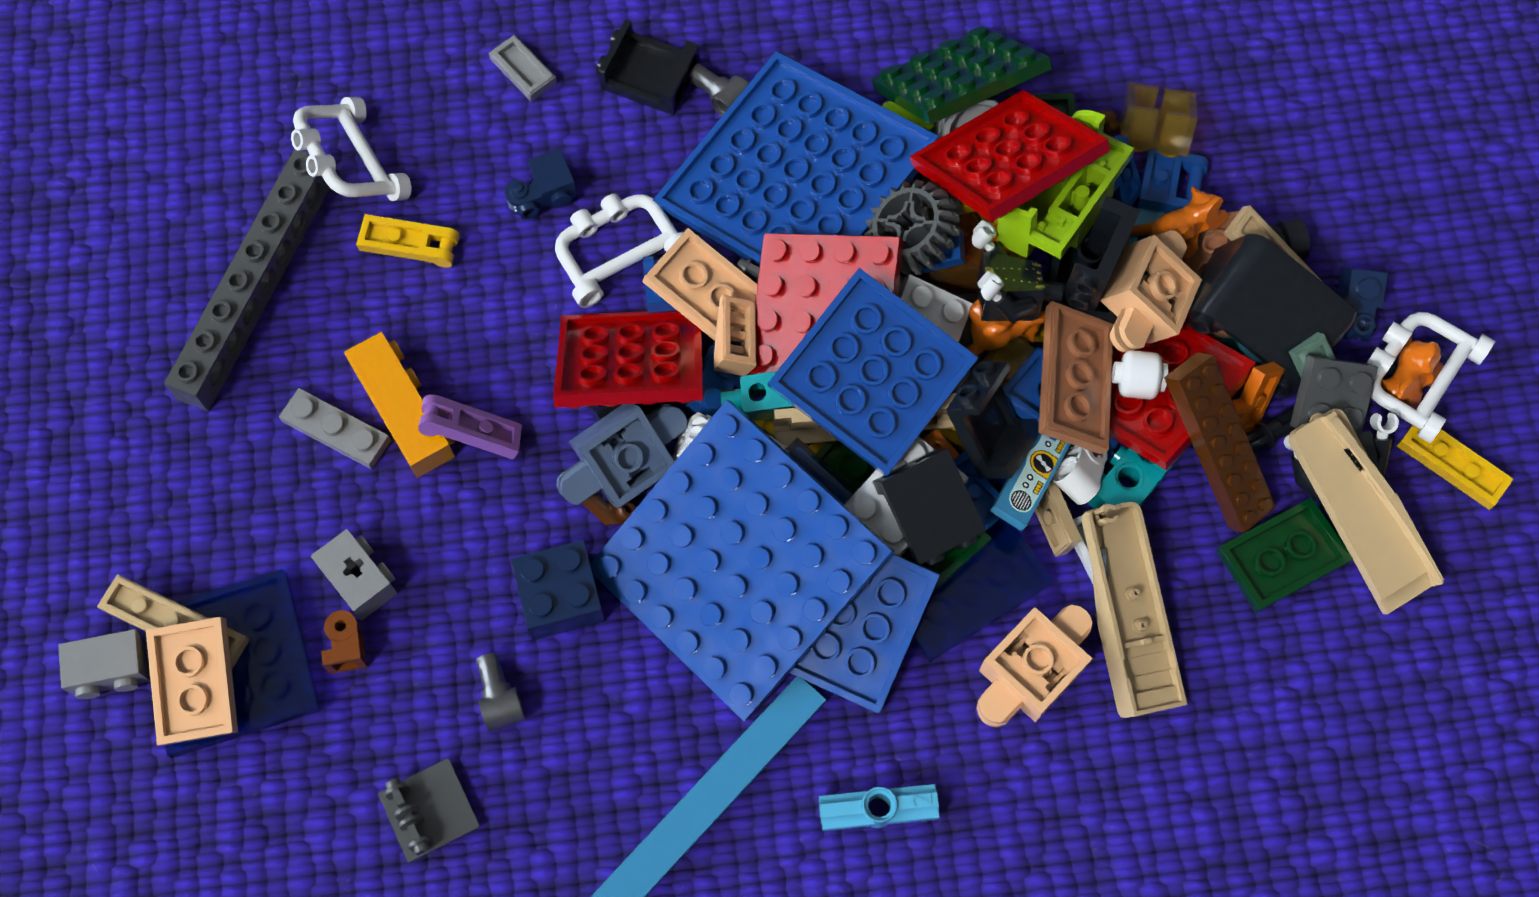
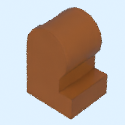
M338 610L331 613L324 623L325 634L331 641V649L321 651L324 668L330 675L368 668L364 632L360 623L348 611Z

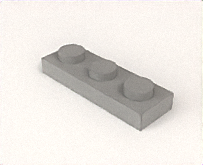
M300 388L297 389L279 415L283 423L371 470L391 442L389 435Z

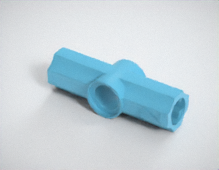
M935 784L892 789L876 787L863 792L819 796L822 831L870 826L882 828L889 824L939 819V803ZM874 799H882L888 804L889 813L883 817H876L869 811L868 803Z

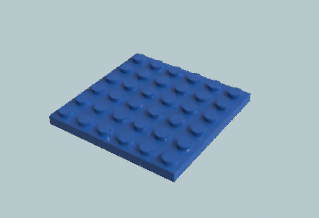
M776 51L655 196L653 201L660 205L664 212L744 259H753V264L760 267L764 233L865 236L864 234L870 230L865 220L874 217L870 207L880 206L879 196L887 198L891 195L890 186L901 190L903 181L909 183L912 181L918 171L911 164L909 156L938 140L939 136Z
M726 400L593 559L590 565L593 575L730 709L743 721H747L891 557L895 550L732 401Z

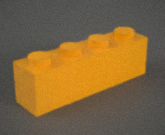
M381 331L344 351L351 367L416 478L455 457L450 445L455 443V440L441 435L426 436L419 432V420L424 415L421 410L423 398H421L416 389L421 387V383L412 368L404 370L400 361L405 359L395 340L388 343Z

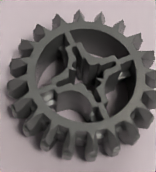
M916 179L914 184L911 185L909 182L903 181L901 190L890 186L891 195L887 198L879 196L880 206L870 207L874 217L865 220L870 230L864 235L881 237L896 235L904 240L900 273L907 276L913 271L915 274L922 276L924 266L935 270L934 261L938 258L946 261L944 251L946 249H955L951 239L960 236L959 230L955 226L961 223L960 217L956 213L958 210L957 206L949 198L950 196L945 190H941L931 182L925 184L923 181ZM927 207L933 208V221L928 220V215L926 214Z

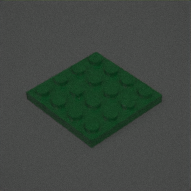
M981 26L971 29L967 36L958 40L951 39L942 42L938 49L929 53L915 54L910 58L909 62L900 66L893 65L881 70L880 75L871 78L874 91L925 122L933 124L1051 70L1052 67L1049 56L987 27Z

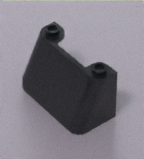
M1248 234L1215 248L1200 276L1202 279L1185 320L1190 323V327L1200 334L1216 333L1223 330L1265 364L1275 362L1283 367L1285 370L1274 393L1286 398L1298 394L1301 377L1289 351L1317 332L1325 334L1333 351L1351 329L1357 312L1348 302L1271 240L1261 235Z

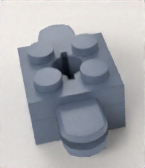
M668 403L661 404L647 415L635 404H622L568 441L580 461L558 476L557 489L568 502L579 505L601 491L608 502L617 509L659 481L673 465L674 460L665 446L686 431L687 419L685 414Z

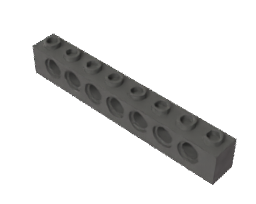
M294 148L167 376L164 385L178 401L209 412L330 190L322 176L312 177L307 172L306 161L308 156H310L308 152Z

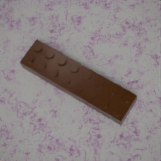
M1197 352L1164 377L1228 528L1245 533L1275 509L1276 506L1214 356Z

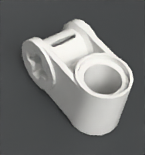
M1069 446L1052 481L1077 505L1089 502L1101 487L1100 481L1107 460V451L1101 455L1078 446Z

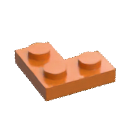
M1275 362L1253 367L1248 380L1244 383L1245 387L1240 398L1232 400L1245 433L1255 429V424L1261 422L1285 370Z

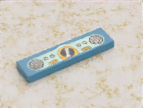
M1039 433L1013 477L1005 482L990 511L1022 531L1030 521L1070 444L1058 439L1054 441L1050 437Z

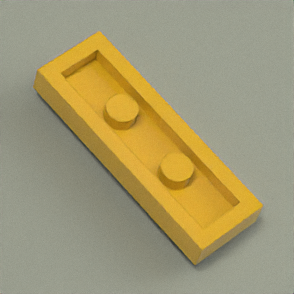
M1411 425L1397 444L1398 448L1488 510L1496 505L1513 481L1512 477L1442 429H1440L1433 441L1428 443L1417 436L1420 429Z

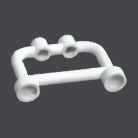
M345 97L342 99L341 104L310 105L301 107L294 113L293 123L295 130H293L291 135L292 145L296 150H308L310 156L307 158L306 168L310 176H322L332 190L346 197L387 195L391 201L407 200L410 197L411 182L409 177L405 173L386 175L357 125L362 124L366 118V105L362 98ZM338 118L375 182L348 183L343 181L335 171L336 163L334 157L330 154H325L320 145L321 137L319 131L316 128H310L307 120Z
M610 194L600 203L603 210L591 215L587 209H581L571 216L570 221L573 225L559 234L556 239L555 252L575 285L572 295L579 307L588 308L601 300L603 291L598 282L663 248L667 252L684 233L677 232L662 207L653 201L654 198L636 194L621 200L618 194ZM644 208L649 212L662 234L583 274L569 251V244L579 237L587 238L592 236L598 230V227L610 221L616 223L623 220L628 212L633 209Z
M1417 312L1409 315L1400 325L1396 322L1392 323L1382 338L1383 341L1388 343L1384 350L1377 347L1367 361V364L1378 367L1371 399L1419 428L1420 431L1417 436L1431 443L1446 421V418L1435 413L1433 410L1467 358L1480 365L1496 341L1484 334L1477 339L1436 315L1428 312ZM1419 326H1425L1458 345L1417 409H1414L1385 392L1381 386V381L1413 331Z

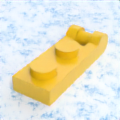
M365 214L356 246L359 251L431 262L437 266L449 268L454 260L452 250L454 246L458 245L460 233L452 228ZM431 240L440 242L439 248L430 247Z

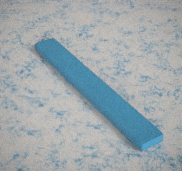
M796 676L591 897H647L826 703V699L805 680Z

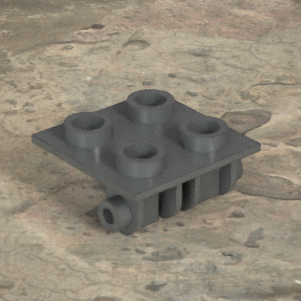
M449 758L403 781L400 778H394L385 784L387 789L378 793L408 863L480 828Z

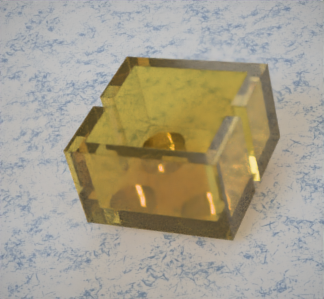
M1128 82L1120 117V136L1128 137L1134 152H1143L1155 148L1157 152L1165 157L1176 158L1179 155L1188 157L1198 119L1196 93L1165 88L1159 113V109H1154L1159 87Z

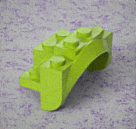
M1079 110L1071 118L1106 137L1109 141L1110 151L1096 159L1092 164L1086 165L1069 175L1062 182L1056 183L1041 192L1034 199L1028 200L1011 210L1004 217L998 218L996 242L1026 259L1035 247L1059 259L1062 258L1070 246L1077 249L1094 225L1106 196L1112 198L1115 181L1127 166L1134 153L1133 147L1103 133L1106 115L1091 110Z

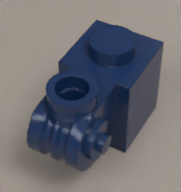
M560 149L528 160L533 182L527 186L521 180H514L508 183L504 191L508 208L514 214L520 215L522 219H531L537 216L540 209L544 207L546 210L553 207L560 208L568 205L572 200L578 199L574 180Z
M1341 267L1337 294L1357 312L1351 329L1343 339L1353 338L1354 340L1361 339L1362 341H1369L1377 326L1374 321L1376 307L1383 308L1387 272Z

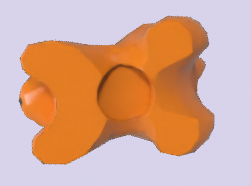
M1192 186V198L1186 206L1164 214L1155 222L1133 226L1131 236L1138 237L1150 234L1156 236L1169 230L1176 231L1183 237L1187 245L1182 258L1184 260L1191 258L1197 252L1198 235L1204 231L1220 227L1227 220L1229 214L1226 210H1219L1223 203L1222 197L1200 191L1195 186Z
M977 299L970 307L968 313L972 321L971 334L973 343L966 349L978 356L985 350L992 351L1002 348L1010 341L1024 335L1034 343L1035 334L1038 332L1041 324L1045 323V311L1041 310L1039 318L1034 321H981L979 299Z
M1411 335L1400 352L1395 373L1391 378L1382 379L1381 386L1383 390L1412 408L1417 409L1422 399V389L1425 386L1431 387L1444 367L1443 363L1439 362L1441 358V348L1433 341L1424 343L1416 340L1412 342Z

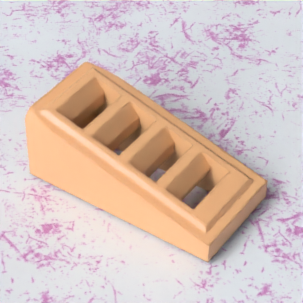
M722 295L719 302L714 371L746 376L756 367V303L752 300ZM730 311L745 314L744 318L730 316ZM730 326L743 328V332L732 330ZM730 341L739 342L742 344L741 346L730 344Z

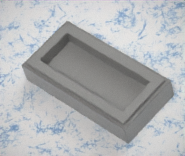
M515 35L489 52L490 60L531 102L557 84L556 77Z

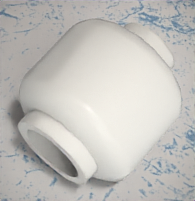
M1129 350L1124 353L1121 362H1114L1112 383L1118 384L1119 392L1123 397L1152 400L1156 398L1159 392H1164L1167 384L1164 377L1168 375V364L1163 363L1158 353Z

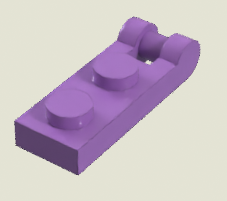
M432 394L423 398L421 410L424 415L420 417L418 430L421 434L426 436L441 435L512 460L519 452L522 424Z

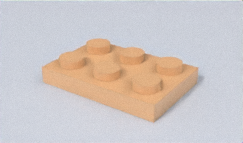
M689 228L685 230L644 276L642 281L714 341L716 340L720 297L728 295L756 301L758 285ZM730 311V316L744 318L745 314ZM730 326V329L741 331L743 329Z
M216 617L146 630L157 745H169L238 733L226 618Z

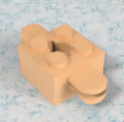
M1169 230L1156 236L1152 235L1124 246L1100 299V302L1117 316L1110 332V339L1115 348L1121 352L1143 348L1145 343L1151 344L1179 335L1202 279L1182 261L1187 245L1178 232Z
M1069 605L1064 607L1050 621L1034 607L986 657L979 672L992 684L980 696L977 703V713L982 722L988 726L1000 727L1005 725L1021 709L1036 723L1077 679L1093 659L1079 647L1092 628L1091 616L1085 609L1080 606Z

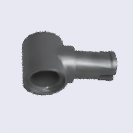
M696 64L689 73V82L709 94L713 108L721 116H723L749 84L746 80L736 75L730 80L724 76L718 77L701 64Z
M488 653L478 657L476 663L484 688L481 692L482 698L478 699L488 732L525 720V714L515 687L511 688V684L506 682L498 655L496 653Z

